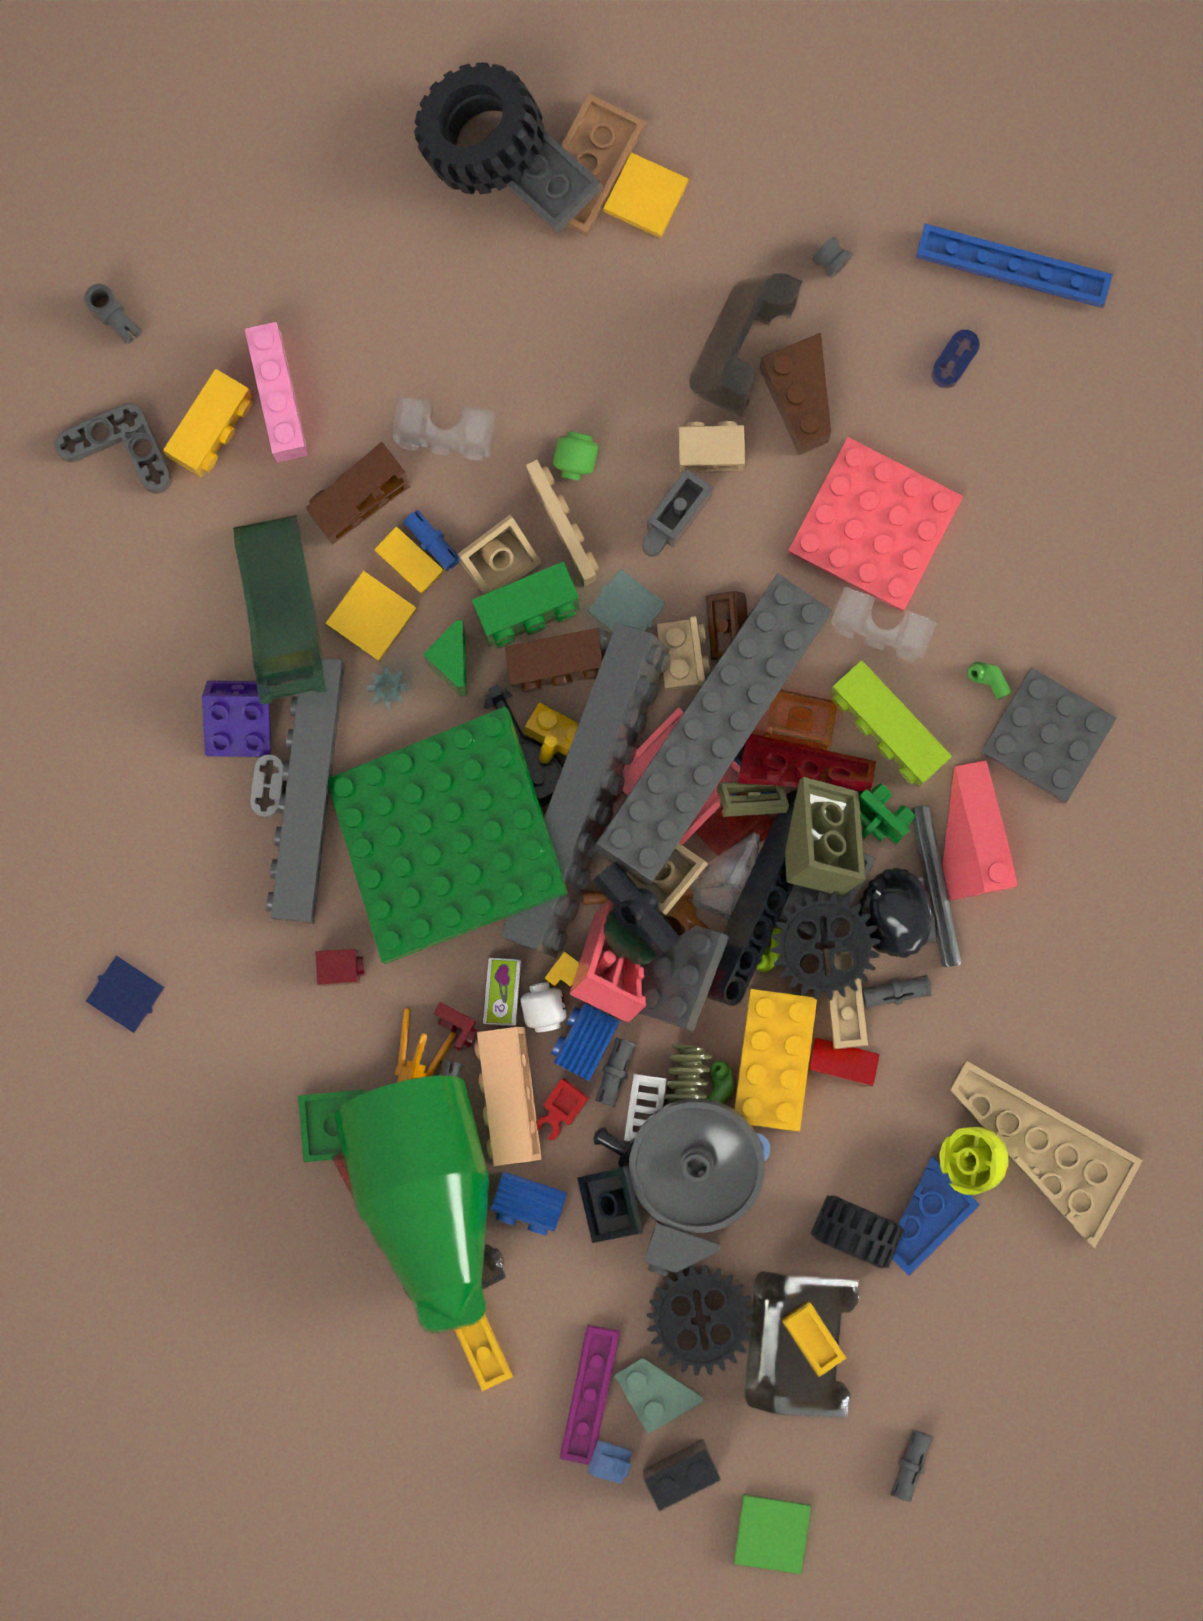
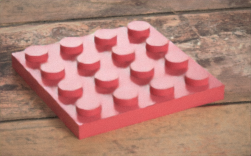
M847 437L787 553L903 612L963 496Z

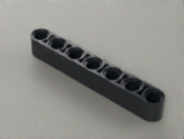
M796 790L790 791L786 795L789 803L787 813H777L723 932L729 938L706 998L730 1006H735L741 1002L774 931L776 922H778L794 884L787 883L785 850L797 795Z

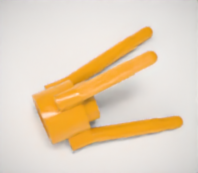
M405 1008L401 1027L398 1064L394 1073L399 1076L397 1082L433 1076L455 1039L456 1033L451 1032L426 1072H424L426 1065L420 1063L427 1039V1034L422 1033L413 1060H407L405 1065L410 1009Z

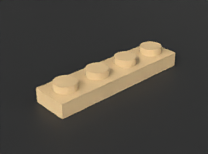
M538 460L527 464L526 473L584 586L595 582V571L599 569L598 564L591 552L585 554L580 542L584 541V537L576 523L573 525L569 523L565 515L570 512L562 495L556 497L551 485L555 484L550 470L547 466L541 468Z

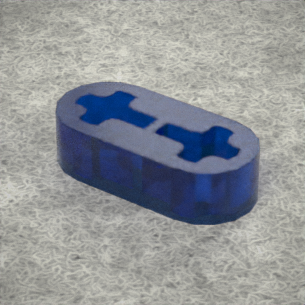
M960 330L956 332L935 362L932 369V379L937 386L942 388L955 386L976 356L980 347V340L973 331ZM965 339L969 340V348L972 351L966 349L961 357L956 355L960 346L956 341L963 342ZM950 361L954 362L955 366L953 367L952 374L955 377L949 375L946 379L942 378V370L939 367L945 369Z

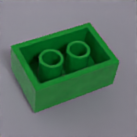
M564 561L472 599L475 614L489 647L497 645V648L514 643L516 641L515 637L527 632L528 636L537 634L546 629L545 624L556 619L558 623L568 621L576 616L575 611L580 610L579 596Z

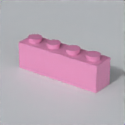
M277 322L246 328L245 334L272 454L277 463L308 456L282 335Z

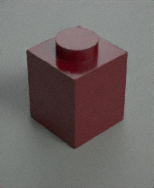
M357 949L315 951L317 985L360 984V976H365L364 956H359Z

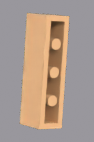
M525 1027L477 1032L478 1040L475 1041V1054L477 1059L481 1061L482 1073L479 1074V1086L481 1092L485 1093L486 1106L483 1108V1119L485 1125L489 1126L490 1139L487 1142L489 1158L493 1159L494 1166L542 1160L536 1125L537 1119Z

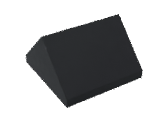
M628 1166L577 1177L592 1243L643 1233Z

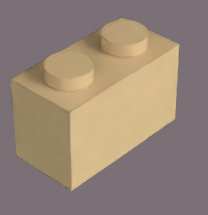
M734 421L718 422L717 426H704L702 422L685 423V427H679V473H683L686 469L692 473L744 471V425L737 426V423Z

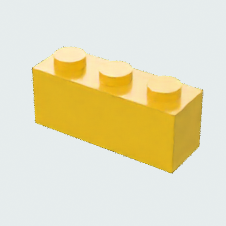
M215 369L163 449L167 457L200 478L205 471L210 472L218 459L216 453L222 444L227 445L232 439L236 430L234 425L240 417L244 418L252 407L253 401L251 399L253 396L249 388Z

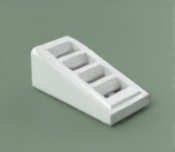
M638 1074L633 1075L624 1136L625 1141H630L636 1137L638 1132H632L633 1125L642 1126L646 1121L635 1119V1112L654 1114L663 1107L667 1079ZM639 1085L658 1088V1094L638 1092ZM637 1099L656 1101V1108L636 1105Z

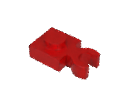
M562 1078L543 1104V1107L550 1112L536 1121L537 1130H540L544 1123H550L553 1131L548 1139L550 1141L556 1139L561 1134L562 1121L572 1125L591 1097L565 1078Z

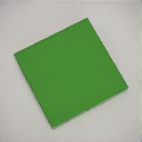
M743 1494L734 1564L802 1574L811 1505Z

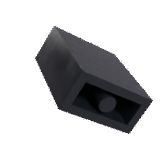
M703 1439L643 1469L644 1481L659 1512L721 1481L718 1468Z

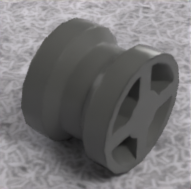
M833 236L817 251L812 261L817 265H822L826 269V274L833 278L847 265L853 253L841 248L839 240Z

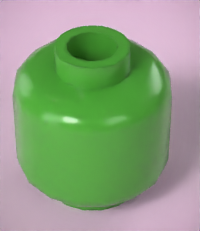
M567 431V435L560 436L557 439L553 465L557 469L562 470L561 477L580 480L581 474L589 475L593 473L598 453V445L592 441L593 436Z

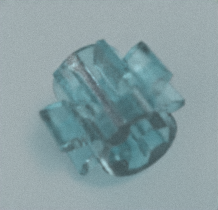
M385 667L384 674L379 676L376 673L371 674L375 680L374 685H369L366 689L368 692H376L377 694L373 697V704L376 705L383 701L386 708L390 709L391 702L397 700L399 703H403L400 694L401 691L408 690V686L398 683L403 676L400 671L393 676L390 674L388 667ZM386 681H390L392 686L396 687L390 689V695H385L383 690L379 689L385 687Z

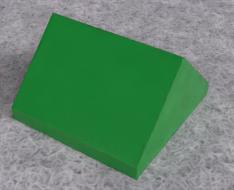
M456 620L423 655L427 665L459 696H467L466 631L463 621Z

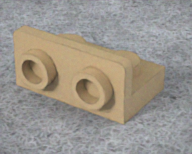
M696 616L689 617V620L657 624L658 639L670 649L668 653L670 654L669 665L663 673L665 690L701 686L705 681V676L710 674L708 656H702L700 644L706 643L704 625L697 624Z

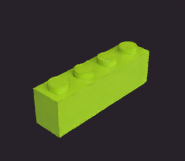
M862 660L832 687L830 692L834 695L831 698L833 703L842 712L845 713L848 710L855 717L854 725L866 737L870 734L879 743L876 746L878 751L887 760L890 761L893 758L901 767L899 773L911 785L915 782L920 787L952 757Z

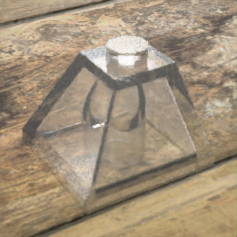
M755 833L749 835L708 862L703 873H700L691 884L690 890L694 892L693 905L727 920L730 919L757 860L760 835Z

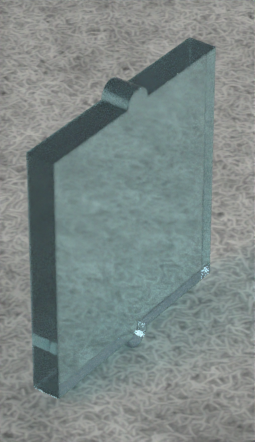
M620 569L609 585L601 588V595L588 612L612 631H614L616 623L645 631L647 628H652V621L666 603Z

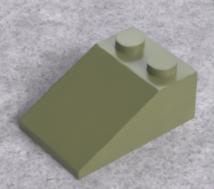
M802 777L799 780L785 850L787 883L832 894L835 892L837 895L844 896L865 881L858 791Z

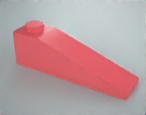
M987 760L953 767L949 813L942 858V869L949 901L1012 890L1017 887L1012 856Z

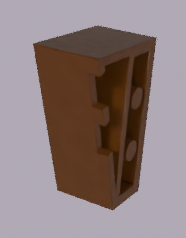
M820 332L762 357L759 367L799 455L828 443L831 436Z
M381 441L353 467L339 476L330 487L316 493L309 500L310 504L306 509L333 545L410 488V484L404 469Z
M592 628L505 646L510 685L522 688V692H534L541 690L542 685L564 686L572 684V681L596 679L612 633L600 628Z

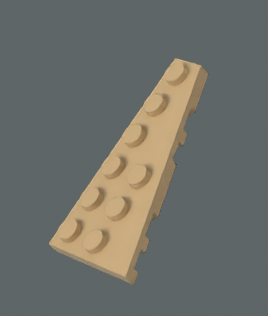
M965 1061L949 1091L982 1127L993 1131L1004 1142L1008 1156L1086 1242L1095 1249L1143 1160L972 1063Z

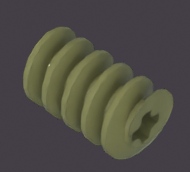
M672 1044V1047L679 1050L680 1053L670 1055V1060L677 1063L678 1066L668 1069V1073L675 1076L676 1080L667 1081L666 1086L675 1092L665 1095L664 1099L670 1103L685 1099H706L707 1094L698 1090V1087L709 1084V1081L700 1077V1074L710 1072L711 1068L702 1064V1061L712 1059V1054L706 1052L701 1047Z

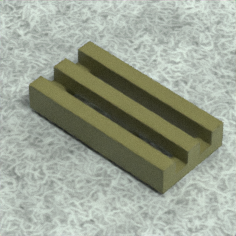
M726 782L718 783L716 788L717 795H720V806H723V817L787 813L789 808L784 786ZM772 791H777V793H769V794H761V793H760V792H772ZM748 793L747 795L729 796V794Z

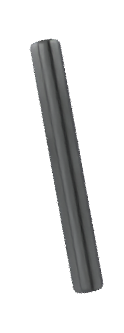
M927 805L912 808L911 811L915 814L913 823L927 892L933 905L932 913L935 919V932L943 967L958 966L961 964V958L931 810Z

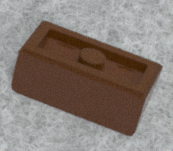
M730 591L706 596L711 660L720 659L748 617L745 593Z

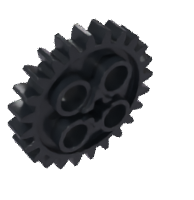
M819 892L818 901L813 902L812 898L806 895L805 906L802 907L797 901L793 902L796 909L794 914L786 910L783 911L788 919L787 923L776 922V925L783 931L782 934L772 935L774 940L780 942V946L772 948L771 952L781 954L782 958L774 962V965L786 967L780 975L781 978L793 977L789 987L793 989L799 984L803 985L801 995L803 996L812 989L814 990V999L818 1000L821 993L826 992L828 1000L831 1001L833 1000L834 991L838 990L839 994L845 998V987L850 986L857 992L858 987L855 981L860 979L868 982L869 980L863 972L865 969L871 971L876 969L869 963L870 958L880 957L879 953L871 950V946L880 944L879 939L870 938V934L874 933L877 927H867L865 925L871 918L870 914L860 917L858 914L862 905L857 904L851 909L849 907L850 897L848 896L842 903H838L837 893L835 892L831 895L830 901L825 900L823 892ZM821 917H826L827 937L829 942L835 943V948L829 949L830 976L825 975L824 953L822 950L817 949V945L823 942ZM845 919L850 923V931L846 936L837 937L832 933V925L836 920ZM806 922L814 923L817 928L815 937L810 940H803L799 936V928ZM842 952H847L853 957V965L845 971H841L835 966V958ZM815 955L820 962L818 970L811 974L805 973L801 966L803 959L806 956Z
M691 1265L689 1276H685L682 1271L677 1272L678 1280L676 1282L669 1277L665 1278L669 1287L667 1290L659 1287L656 1288L661 1299L650 1300L649 1303L657 1307V1310L646 1315L651 1319H655L656 1324L648 1327L647 1331L657 1332L658 1336L651 1341V1344L662 1343L664 1347L658 1354L660 1357L667 1353L672 1355L669 1366L674 1365L679 1360L682 1362L681 1372L683 1373L691 1365L694 1368L695 1376L699 1375L701 1367L704 1366L708 1374L712 1375L713 1365L717 1364L722 1371H725L726 1365L724 1360L728 1358L736 1364L738 1361L734 1352L736 1350L742 1353L747 1352L741 1342L742 1340H753V1337L746 1333V1328L756 1327V1323L747 1321V1316L753 1314L755 1309L745 1308L744 1304L751 1299V1296L740 1297L739 1292L744 1285L739 1284L732 1287L730 1285L733 1280L732 1274L723 1280L721 1279V1268H717L713 1275H709L708 1265H704L701 1274H697L696 1269ZM695 1290L700 1292L703 1314L706 1316L710 1315L711 1322L705 1324L709 1343L708 1350L703 1349L699 1325H693L692 1318L697 1317L693 1295ZM717 1290L724 1296V1305L719 1310H711L706 1305L705 1298L710 1291ZM679 1296L688 1298L691 1303V1310L685 1316L677 1315L672 1308L673 1301ZM723 1324L729 1328L730 1338L726 1343L718 1344L712 1339L711 1331L715 1325ZM684 1330H690L696 1334L697 1343L691 1350H686L679 1345L678 1337Z

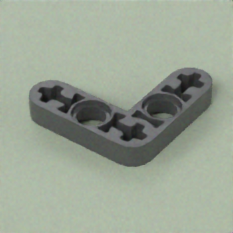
M128 403L61 432L55 439L57 453L67 462L82 460L123 441L139 478L148 491L157 494L162 493L171 485V473L145 415L134 404ZM127 413H131L133 417L138 416L134 419L135 425L129 427L127 423L117 426L121 431L116 434V430L110 422L112 419L115 420L117 425L124 422ZM97 425H105L109 428V435L103 441H96L92 438V430ZM85 432V437L91 444L89 447L84 442L76 444L74 446V453L63 450L67 447L66 441L68 439H71L74 443L84 440L80 435ZM142 440L149 441L152 445L151 452L144 457L137 456L134 452L135 445ZM152 462L159 474L164 473L160 477V484L156 485L153 481L148 482L152 478V474L146 464Z

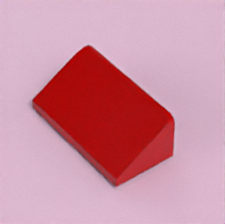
M815 1037L808 1070L874 1086L880 1054L855 1047L834 1049L832 1041Z

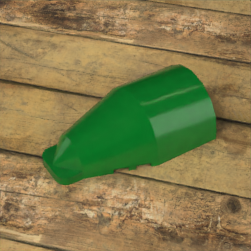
M428 1076L408 1079L376 1088L347 1101L335 1112L334 1117L356 1210L361 1220L366 1223L373 1234L374 1241L386 1255L392 1265V1270L414 1303L420 1326L429 1333H441L478 1323L486 1310V1302L482 1290L489 1176L464 1079L456 1076Z

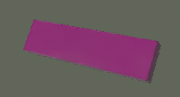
M587 1324L559 1459L590 1465L599 1437L620 1335L619 1330Z

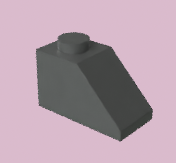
M656 1222L643 1261L649 1264V1271L667 1276L668 1271L677 1273L719 1252L721 1245Z

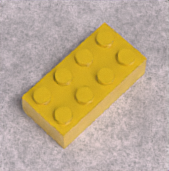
M749 990L733 1109L741 1114L750 1125L800 1132L817 999L763 990Z

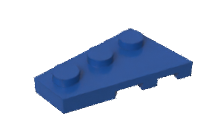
M931 1157L899 1222L904 1229V1233L892 1260L908 1276L980 1206L971 1195H964L951 1187L950 1183L952 1182L948 1173H942L940 1164L933 1157Z

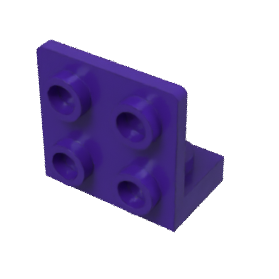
M207 680L202 694L206 756L262 757L264 755H271L269 705L273 695V681Z

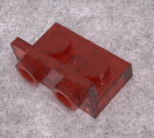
M748 793L736 794L735 796L747 795ZM721 807L695 833L714 852L726 868H730L733 864L741 862L753 846L766 839L774 822L770 814L723 817V807Z

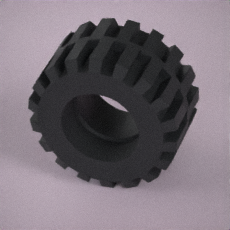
M835 1195L826 1196L811 1231L812 1236L816 1240L879 1268H889L904 1233V1229L900 1224Z

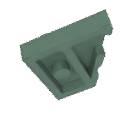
M644 1357L614 1374L647 1434L704 1402L700 1394L694 1392Z

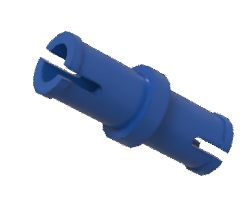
M416 510L415 513L412 512L404 520L403 524L421 542V548L425 552L429 551L443 566L445 571H449L459 563L458 554L444 540L443 532L440 529L435 530L419 510Z

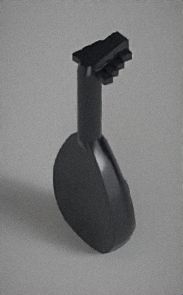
M496 685L489 689L490 694L485 695L486 702L484 707L488 709L495 706L496 710L502 707L509 709L540 807L547 805L551 801L564 765L555 754L547 764L539 761L542 744L523 735L506 699L512 697L511 692L507 691V689L501 691L499 686Z

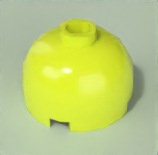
M964 1127L955 1130L956 1132L944 1140L939 1154L940 1168L943 1174L948 1173L952 1182L950 1185L954 1190L964 1195L981 1194L998 1186L1005 1177L1009 1165L1008 1151L1004 1142L993 1131L984 1127Z

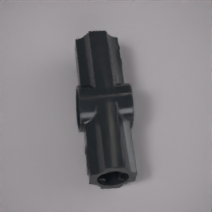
M616 862L610 864L593 880L595 884L616 907L615 916L620 925L627 930H636L658 957L665 954L681 939L658 912L659 902L656 896L646 888L639 889Z

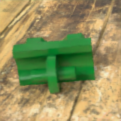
M882 783L872 788L871 791L866 789L859 796L860 812L862 813L860 815L861 825L866 828L862 832V839L864 840L871 833L879 842L886 836L896 845L910 831L908 827L913 821L915 814L904 805H901L894 814L889 811L884 804L893 795Z

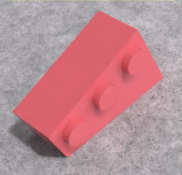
M608 900L593 916L570 995L629 1023L646 1006L645 996H642L641 980L644 978V968L640 967L639 954L642 950V937L636 930H627L620 925L615 916L616 907Z

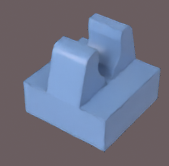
M598 1440L587 1473L594 1477L622 1484L623 1478L628 1477L632 1465L629 1462L632 1451Z

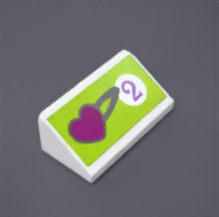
M488 959L483 1024L516 1027L522 960Z

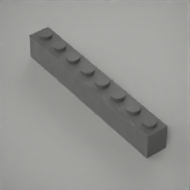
M302 656V664H296L294 683L299 684L298 697L293 696L291 700L290 715L295 716L294 729H288L286 747L291 749L290 762H284L282 780L287 781L286 794H280L278 812L283 814L282 827H276L274 845L279 846L278 859L272 860L270 878L275 879L274 892L268 893L266 910L271 912V918L274 920L314 924L330 794L328 778L332 777L345 664L339 659Z

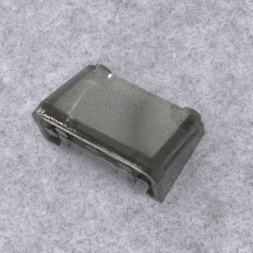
M775 273L742 279L734 285L691 372L689 380L690 389L696 396L743 417L749 405L748 393L753 385L755 376L751 365L737 358L738 352L755 319L769 326L771 321L778 316L785 315L791 318L798 304L803 281L785 273Z
M761 1271L757 1274L752 1297V1309H755V1312L751 1314L750 1320L756 1323V1327L750 1328L749 1335L753 1337V1340L748 1342L744 1387L745 1400L748 1406L778 1415L847 1418L851 1396L845 1384L836 1380L837 1365L818 1377L780 1319L806 1301H809L839 1346L841 1313H850L858 1304L859 1281Z

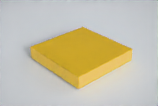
M631 152L603 208V212L658 238H662L684 194L689 179Z
M363 571L325 624L380 662L415 614L417 608Z

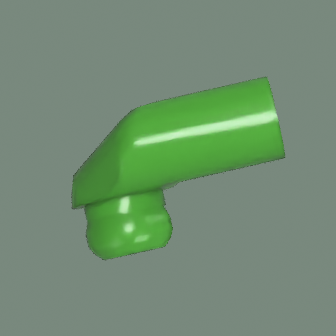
M974 662L968 667V678L973 682L989 685L997 700L1012 693L998 666L985 662Z
M716 1061L710 1067L714 1089L706 1099L723 1104L734 1091L735 1084L731 1067L723 1061Z

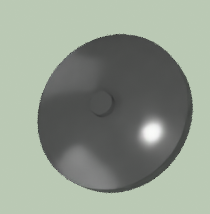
M685 1099L662 1107L644 1122L634 1139L631 1149L629 1172L632 1187L638 1200L655 1219L679 1231L706 1233L723 1229L733 1224L752 1207L760 1193L764 1179V1153L755 1130L737 1111L713 1100Z

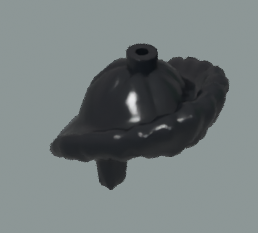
M899 868L886 869L870 880L868 888L864 890L863 897L860 900L862 908L858 915L861 917L865 914H870L871 918L865 925L867 927H877V930L870 934V938L879 939L880 944L871 947L878 952L901 958L918 953L921 947L928 941L931 932L933 910L930 896L923 887V883L918 880L916 875L906 869Z

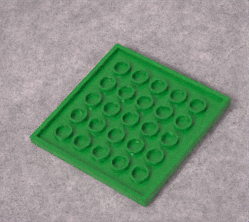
M506 707L328 778L331 797L381 963H391L568 894L509 709Z

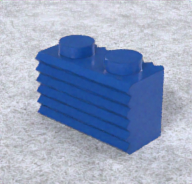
M584 1003L581 1009L575 1006L566 1023L572 1028L566 1039L561 1036L558 1038L551 1054L556 1056L554 1063L590 1081L620 1021Z
M503 1172L491 1211L497 1213L495 1219L515 1225L517 1219L529 1223L527 1230L546 1236L548 1230L555 1232L567 1192Z

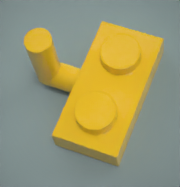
M539 702L522 733L543 743L539 753V761L547 764L551 761L556 751L565 756L568 755L579 723Z

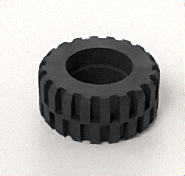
M477 62L475 67L466 64L459 66L460 70L454 73L450 70L443 75L445 78L439 83L435 81L429 88L430 94L428 96L424 95L419 104L422 110L416 113L415 124L418 127L415 128L414 133L422 156L440 180L444 181L447 186L454 190L460 189L462 193L474 194L475 190H477L481 195L491 193L493 188H497L499 191L508 187V182L513 179L516 182L523 176L521 172L525 168H531L535 162L534 154H539L542 147V142L539 138L544 136V125L542 123L543 116L541 110L518 75L513 71H507L504 66L492 64L490 67L488 62ZM487 111L503 112L498 128L487 140L469 147L456 146L461 129L474 116Z

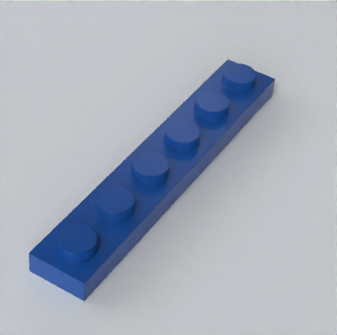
M929 224L924 225L915 257L1103 308L1113 275Z

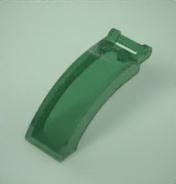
M297 515L234 527V545L244 590L253 667L261 705L271 703V699L315 690L317 693L327 692L316 609Z

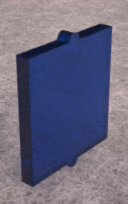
M116 955L105 973L98 976L99 982L86 1002L135 1033L146 1015L153 1012L152 1006L165 987Z

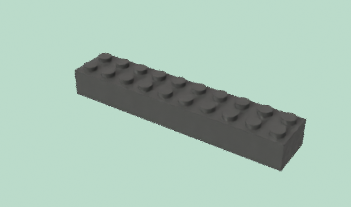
M780 574L776 575L592 850L611 863L616 862L623 871L645 886L654 881L832 613L831 609Z
M616 623L544 817L568 894L507 917L500 937L554 958L557 957L558 952L564 949L567 942V933L565 932L570 920L572 921L577 915L579 908L577 900L581 889H585L589 882V867L592 859L598 856V853L592 850V848L601 836L604 827H607L612 820L614 799L621 794L624 787V773L622 774L625 764L630 765L634 760L636 754L635 742L638 734H642L647 724L646 713L649 704L653 703L658 695L659 686L657 683L661 672L664 673L669 665L670 654L668 653L670 649L653 634Z

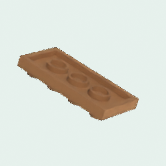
M588 94L561 144L604 187L566 225L585 236H588L646 127V121L591 94Z

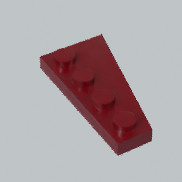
M751 733L745 742L737 783L798 787L799 780L802 777L854 791H865L866 789L871 791L876 761Z

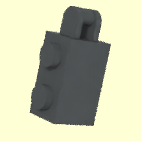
M686 469L648 519L647 529L649 532L643 539L644 553L650 557H655L661 553L667 544L674 547L711 498L713 487Z

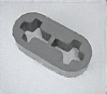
M274 755L260 757L254 767L250 805L252 810L263 818H271L278 813L280 794H283L285 781L282 780L284 764ZM269 762H273L274 767L279 769V771L272 774L271 783L266 784L267 775L261 772L262 767H268ZM265 789H270L269 798L275 801L274 806H268L267 811H263L262 806L258 805L257 801L258 799H264Z

